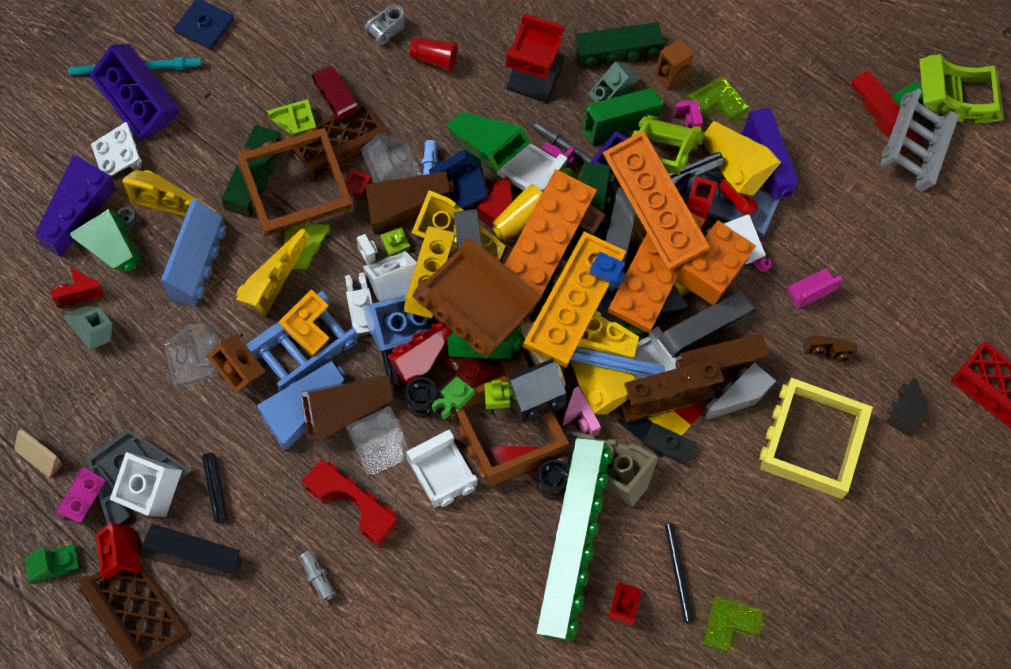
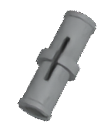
M313 550L303 553L298 559L307 572L309 583L313 584L322 602L328 601L336 595V592L328 581L326 570L322 569Z

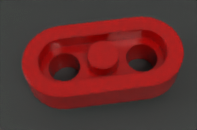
M726 178L720 183L721 194L725 198L731 199L736 204V209L740 213L752 215L757 210L758 204L750 195L738 193Z

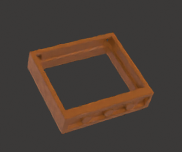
M312 128L307 130L306 134L299 136L292 134L286 136L283 141L276 143L275 141H269L262 144L260 148H246L241 150L240 154H237V163L264 237L351 210L352 201L325 128ZM321 141L341 198L268 221L247 162Z
M506 376L493 380H501V382H507ZM485 385L473 388L475 395L459 411L455 407L451 408V420L457 421L459 425L457 427L458 434L462 441L466 440L468 455L471 460H476L478 464L476 467L477 473L482 480L485 479L488 487L540 467L546 461L556 460L569 455V442L553 412L550 411L541 415L539 419L552 442L551 444L491 467L463 410L485 400Z

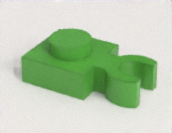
M456 376L440 392L443 399L434 401L432 410L435 412L438 408H445L441 415L443 419H446L451 414V408L455 407L459 411L475 395V390Z

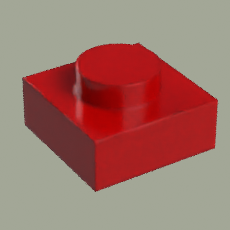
M351 168L344 180L348 193L363 198L366 192V184H370L372 178L370 175Z

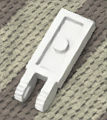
M359 273V283L362 289L353 291L352 278L350 275H346L345 281L348 291L346 295L352 326L357 331V337L370 335L371 333L368 329L363 310L364 305L372 303L365 274Z

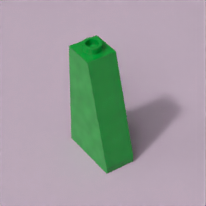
M653 88L588 104L586 105L582 130L593 146L609 139L615 131L623 133L638 126L644 116L659 117L663 107V100L659 94H656Z
M461 112L445 125L455 142L474 156L480 158L481 161L496 172L530 144L521 126Z

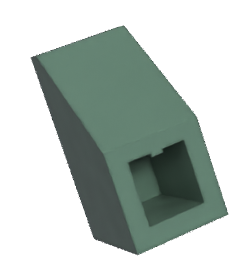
M615 62L588 94L595 102L626 95L641 78L628 63Z
M84 306L64 315V319L89 350L111 341L112 322L99 307Z

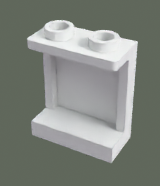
M530 143L497 171V175L502 178L506 176L510 183L522 190L533 183L543 192L555 169L561 172L565 171L567 157L559 154L557 158H554Z
M656 327L650 331L648 337L638 342L634 359L665 366V372L676 369L675 361L677 358H672L659 341V337L663 333L659 327ZM635 374V376L637 377V379L646 377V376H642V375H637V374Z
M450 430L406 451L407 461L434 508L438 506L445 507L454 501L453 498L462 494L465 496L475 490L478 479L476 475L471 473L457 449Z

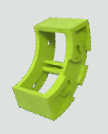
M942 54L930 55L919 59L923 103L928 109L937 115H946L953 111L959 115L957 122H963L964 119H974L975 123L1004 120L1000 80L995 66H985L982 68L961 67L948 62ZM992 81L994 103H963L961 82Z
M651 115L644 116L639 122L638 127H641L640 130H634L632 134L634 136L644 130L649 141L680 148L676 161L660 158L666 171L679 175L681 169L686 167L689 152H696L698 145L703 144L705 133L698 126H694L692 129L661 122L658 117Z

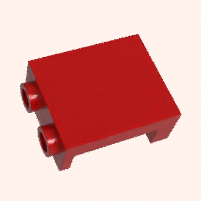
M523 14L521 26L512 48H509L506 54L505 67L547 80L563 40L565 27L557 22L547 21L535 15Z

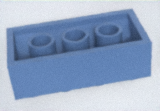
M192 199L161 279L169 300L195 307L198 299H202L205 287L203 285L205 280L211 276L213 258L216 259L218 257L220 239H224L227 231L223 217L196 199Z
M406 295L363 306L368 329L380 351L394 348L400 344H407L413 340L412 337L416 333L430 329L432 324L438 319L435 315L432 318L404 312Z

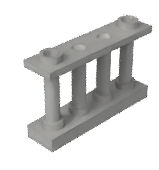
M918 88L911 93L905 94L901 100L902 105L888 144L882 152L883 158L880 165L885 167L894 161L917 175L914 188L922 192L936 184L959 115L953 111L944 116L937 115L918 102L922 91ZM914 110L934 123V133L912 119ZM908 127L929 141L928 150L906 137ZM902 145L923 158L922 167H919L899 153Z

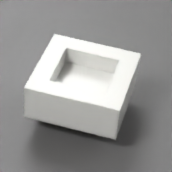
M365 234L357 237L358 249L366 264L376 262L375 253H378L373 240L369 241Z

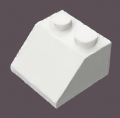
M406 251L363 266L376 298L379 301L406 295L417 262Z
M126 452L110 500L147 516L166 517L182 470L157 460Z

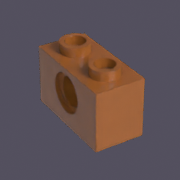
M680 38L660 51L654 76L667 90L688 77L694 56L692 48Z
M237 334L219 343L206 355L235 394L254 383L266 372Z

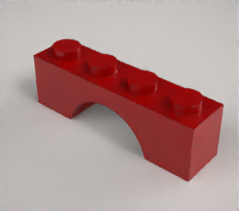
M320 459L301 481L303 489L321 503L333 498H343L354 503L361 513L358 525L359 533L379 548L397 526L395 512L387 506L381 507L376 503V497L370 492H362L357 488L359 485L351 477L347 476L345 478L339 474L340 470L333 463H325Z

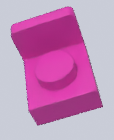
M685 100L676 104L675 118L685 117L686 127L691 129L694 126L702 128L703 120L698 100Z
M548 142L541 147V150L554 158H557L559 154L567 157L566 167L568 169L575 162L576 148L573 146L565 154L557 146H552Z

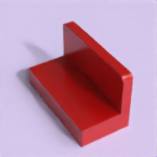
M110 522L95 534L102 578L110 579L122 569L134 573L141 571L135 529Z

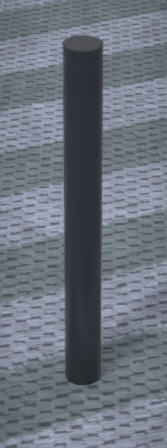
M674 524L665 525V531L684 623H690L694 621L675 526Z

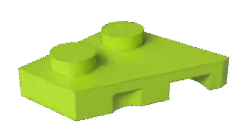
M308 99L267 111L270 120L290 135L306 134L307 130L316 128Z
M303 224L285 230L284 244L301 229L306 230L310 237L292 269L308 268L312 262L313 255L320 249L324 237L329 234L330 225Z

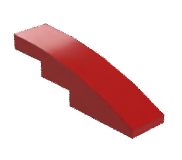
M866 70L853 79L850 86L864 99L862 105L877 119L875 125L890 139L900 108L877 79ZM908 127L906 137L919 144L920 139L918 135ZM902 145L900 151L905 154L910 149Z

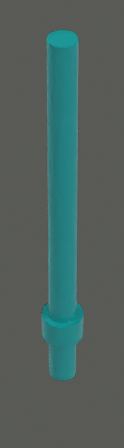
M174 57L172 60L144 61V63L150 70L170 68L185 70V67L202 66V58L184 59V57ZM96 65L69 67V75L90 74Z

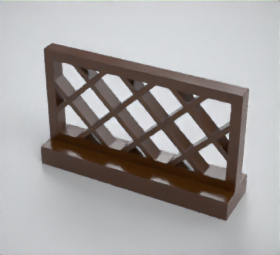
M365 101L357 104L359 112L365 111V118L354 117L355 114L339 120L347 122L345 128L335 126L339 121L334 115L316 123V128H325L330 144L337 145V147L333 148V152L339 168L390 145L387 128L380 124ZM351 123L362 124L360 130L349 129ZM366 125L376 127V129L370 132L364 131ZM331 133H342L340 140L330 138ZM347 134L357 136V138L350 141H344ZM311 143L293 148L294 153L306 169L311 182L332 173L322 145L320 149L310 147ZM307 153L317 154L316 157L310 160L305 159Z
M142 566L139 572L142 578H137L138 573H134V577L121 575L119 571L112 577L114 581L111 590L100 589L96 582L102 579L100 571L89 578L85 576L78 580L80 592L131 669H138L144 661L187 635L185 629ZM118 579L132 582L129 594L115 591ZM135 583L147 584L149 587L147 597L133 595ZM113 596L127 598L124 611L113 609L111 606ZM131 599L145 602L143 614L128 612ZM149 603L161 605L163 608L161 617L146 615ZM118 615H122V616H123L122 621L120 620V618L118 617ZM127 616L141 619L138 631L126 629L124 625ZM144 620L159 622L156 634L142 632ZM163 623L174 625L178 631L171 637L160 635ZM131 635L137 636L136 641H134ZM140 637L155 639L153 648L143 654L138 647Z

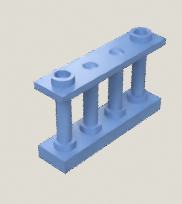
M323 291L319 292L317 295L329 305L328 297ZM326 309L319 317L338 339L329 346L324 345L319 350V353L309 360L290 340V335L278 325V322L246 344V347L256 359L263 358L281 379L277 383L280 392L319 369L343 350L351 349L356 344L357 331L352 328L345 333ZM277 344H282L300 365L290 374L287 373L270 352L271 348Z

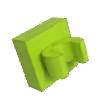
M402 227L380 235L388 256L410 250L409 242Z
M496 380L492 381V383H484L486 409L510 408L508 382Z

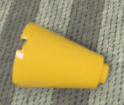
M532 183L527 186L492 223L494 228L491 231L498 240L502 239L506 242L520 237L543 193L535 184Z

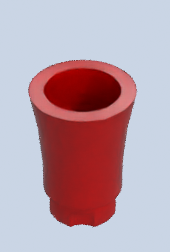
M414 37L411 42L409 56L420 62L452 72L457 60L458 43Z

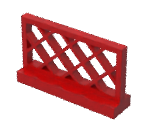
M983 341L950 381L1011 428V400L1007 396L1011 395V390H1006L1004 381H1011V375H1002L1000 366H1005L1011 374V361L986 341ZM984 350L991 355L992 361L983 360L981 351ZM968 366H978L980 374L975 373ZM985 366H993L996 375H987ZM988 380H997L999 389L993 387Z

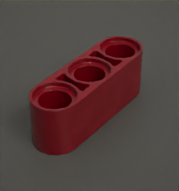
M333 65L311 74L317 90L338 121L359 112L354 97Z

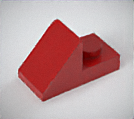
M71 268L74 284H64L50 290L57 308L104 296L98 281Z
M618 581L607 620L631 627L635 621L642 589Z

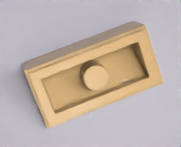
M23 429L17 432L15 452L47 477L51 478L62 466L60 459Z

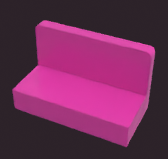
M826 268L788 286L787 292L799 309L836 291L843 279L841 276L833 278Z

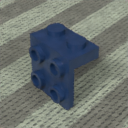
M466 150L455 153L454 156L439 162L436 166L429 169L430 174L446 171L447 179H452L454 192L450 193L451 200L463 210L486 199L488 196L480 158Z

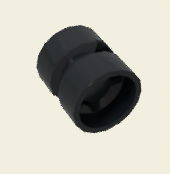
M425 377L414 378L408 383L405 391L407 409L415 417H428L434 412L432 404L437 400L436 385L432 380Z
M549 460L541 466L537 478V490L542 497L556 500L565 494L570 470L564 462Z

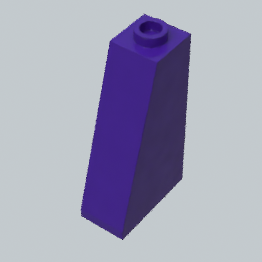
M765 108L750 111L741 135L768 147L781 161L779 166L764 182V186L772 200L786 199L793 195L799 181L772 110Z

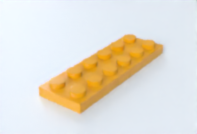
M583 232L526 337L523 347L547 359L553 358L555 363L567 367L610 285L589 274L593 262L599 251L620 261L623 260L626 251L589 233Z

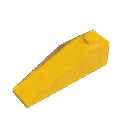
M713 121L704 132L703 143L710 154L716 152L722 154L724 161L718 167L738 193L754 196L781 163L768 147L716 121Z
M135 170L124 177L122 181L129 200L134 205L185 217L192 199L203 203L152 171ZM203 203L204 205H206L207 207H209L210 209H212L213 211H215V212L217 213V211H216L215 209H213L212 207H210V206H208L207 204Z
M429 190L412 234L424 239L427 228L430 226L454 232V242L457 243L454 212L464 210L450 198ZM479 224L482 247L500 261L506 246Z
M299 230L253 273L245 284L239 287L236 300L240 305L266 317L310 238L306 230Z
M596 311L577 347L634 359L639 336L616 322H610L600 316V312Z
M570 360L580 389L594 414H609L629 399L624 383L636 380L635 374Z

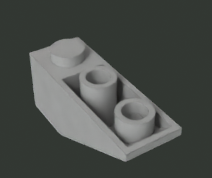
M755 362L749 368L745 366L736 376L738 380L734 384L729 382L721 391L723 395L719 399L713 398L707 405L708 412L705 418L709 420L757 405L772 389L776 380Z

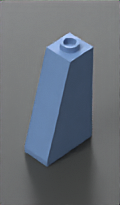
M332 361L257 405L259 414L284 451L288 450L306 431L300 392L345 383L346 375L340 366L335 367Z

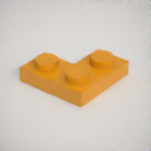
M311 289L278 322V325L313 357L329 341V337L313 323L329 305Z

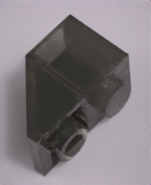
M915 378L908 385L906 383L902 384L897 393L900 396L897 402L893 401L886 412L889 414V417L885 423L909 437L917 431L928 412L918 380Z

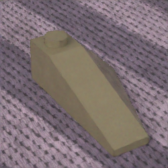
M566 430L564 435L569 442V455L563 458L570 463L572 462L576 438L604 441L611 448L612 461L607 466L608 482L604 489L633 507L648 488L658 460L657 456L638 445H623L617 443L616 440L609 439L605 441L596 439L593 435Z

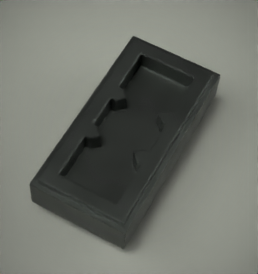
M654 422L643 442L644 446L685 466L697 444Z

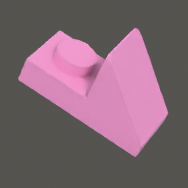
M578 386L574 388L562 425L564 426L580 419L578 423L582 432H587L588 435L595 437L599 435L601 426Z

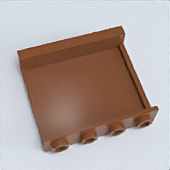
M471 237L465 239L460 249L424 283L421 281L412 295L421 306L429 310L439 321L447 325L458 337L466 341L477 353H480L486 359L533 311L542 296Z

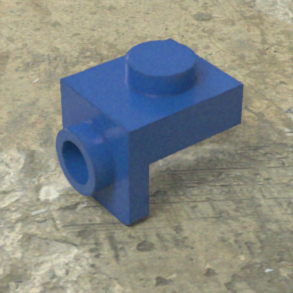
M599 251L589 274L609 283L608 290L613 292L615 286H621L626 273L622 272L625 263Z

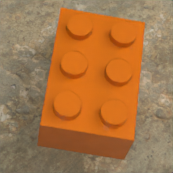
M720 221L715 223L705 237L710 249L687 261L676 278L677 282L712 305L718 302L756 247L755 244Z

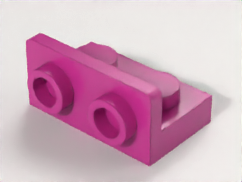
M86 468L81 469L54 512V515L62 519L67 517L80 523L103 486L105 479Z

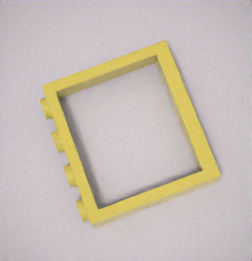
M791 378L787 385H782L778 397L782 398L780 405H776L773 411L772 418L775 419L774 426H769L765 439L769 441L767 447L763 446L760 452L759 460H762L760 469L843 499L849 492L873 407ZM793 394L856 416L838 480L774 458Z

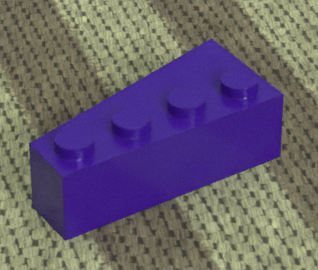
M73 155L35 232L42 247L59 257L63 255L75 240L71 237L70 233L89 222L116 190L111 175Z

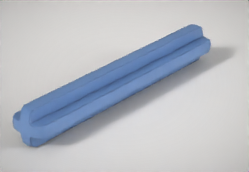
M579 347L576 348L571 358L573 361L646 377L665 372V366Z

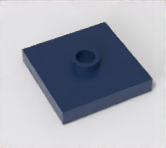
M195 0L174 27V32L212 50L234 21V16L208 2Z

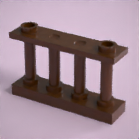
M714 358L625 382L624 386L629 399L619 406L624 422L629 424L709 402L715 398L711 385L723 382L724 378L718 362Z

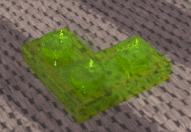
M724 76L689 94L687 98L689 101L698 100L701 114L718 106L729 121L747 112L749 107Z
M715 596L712 601L702 646L727 653L733 630L757 636L764 610Z

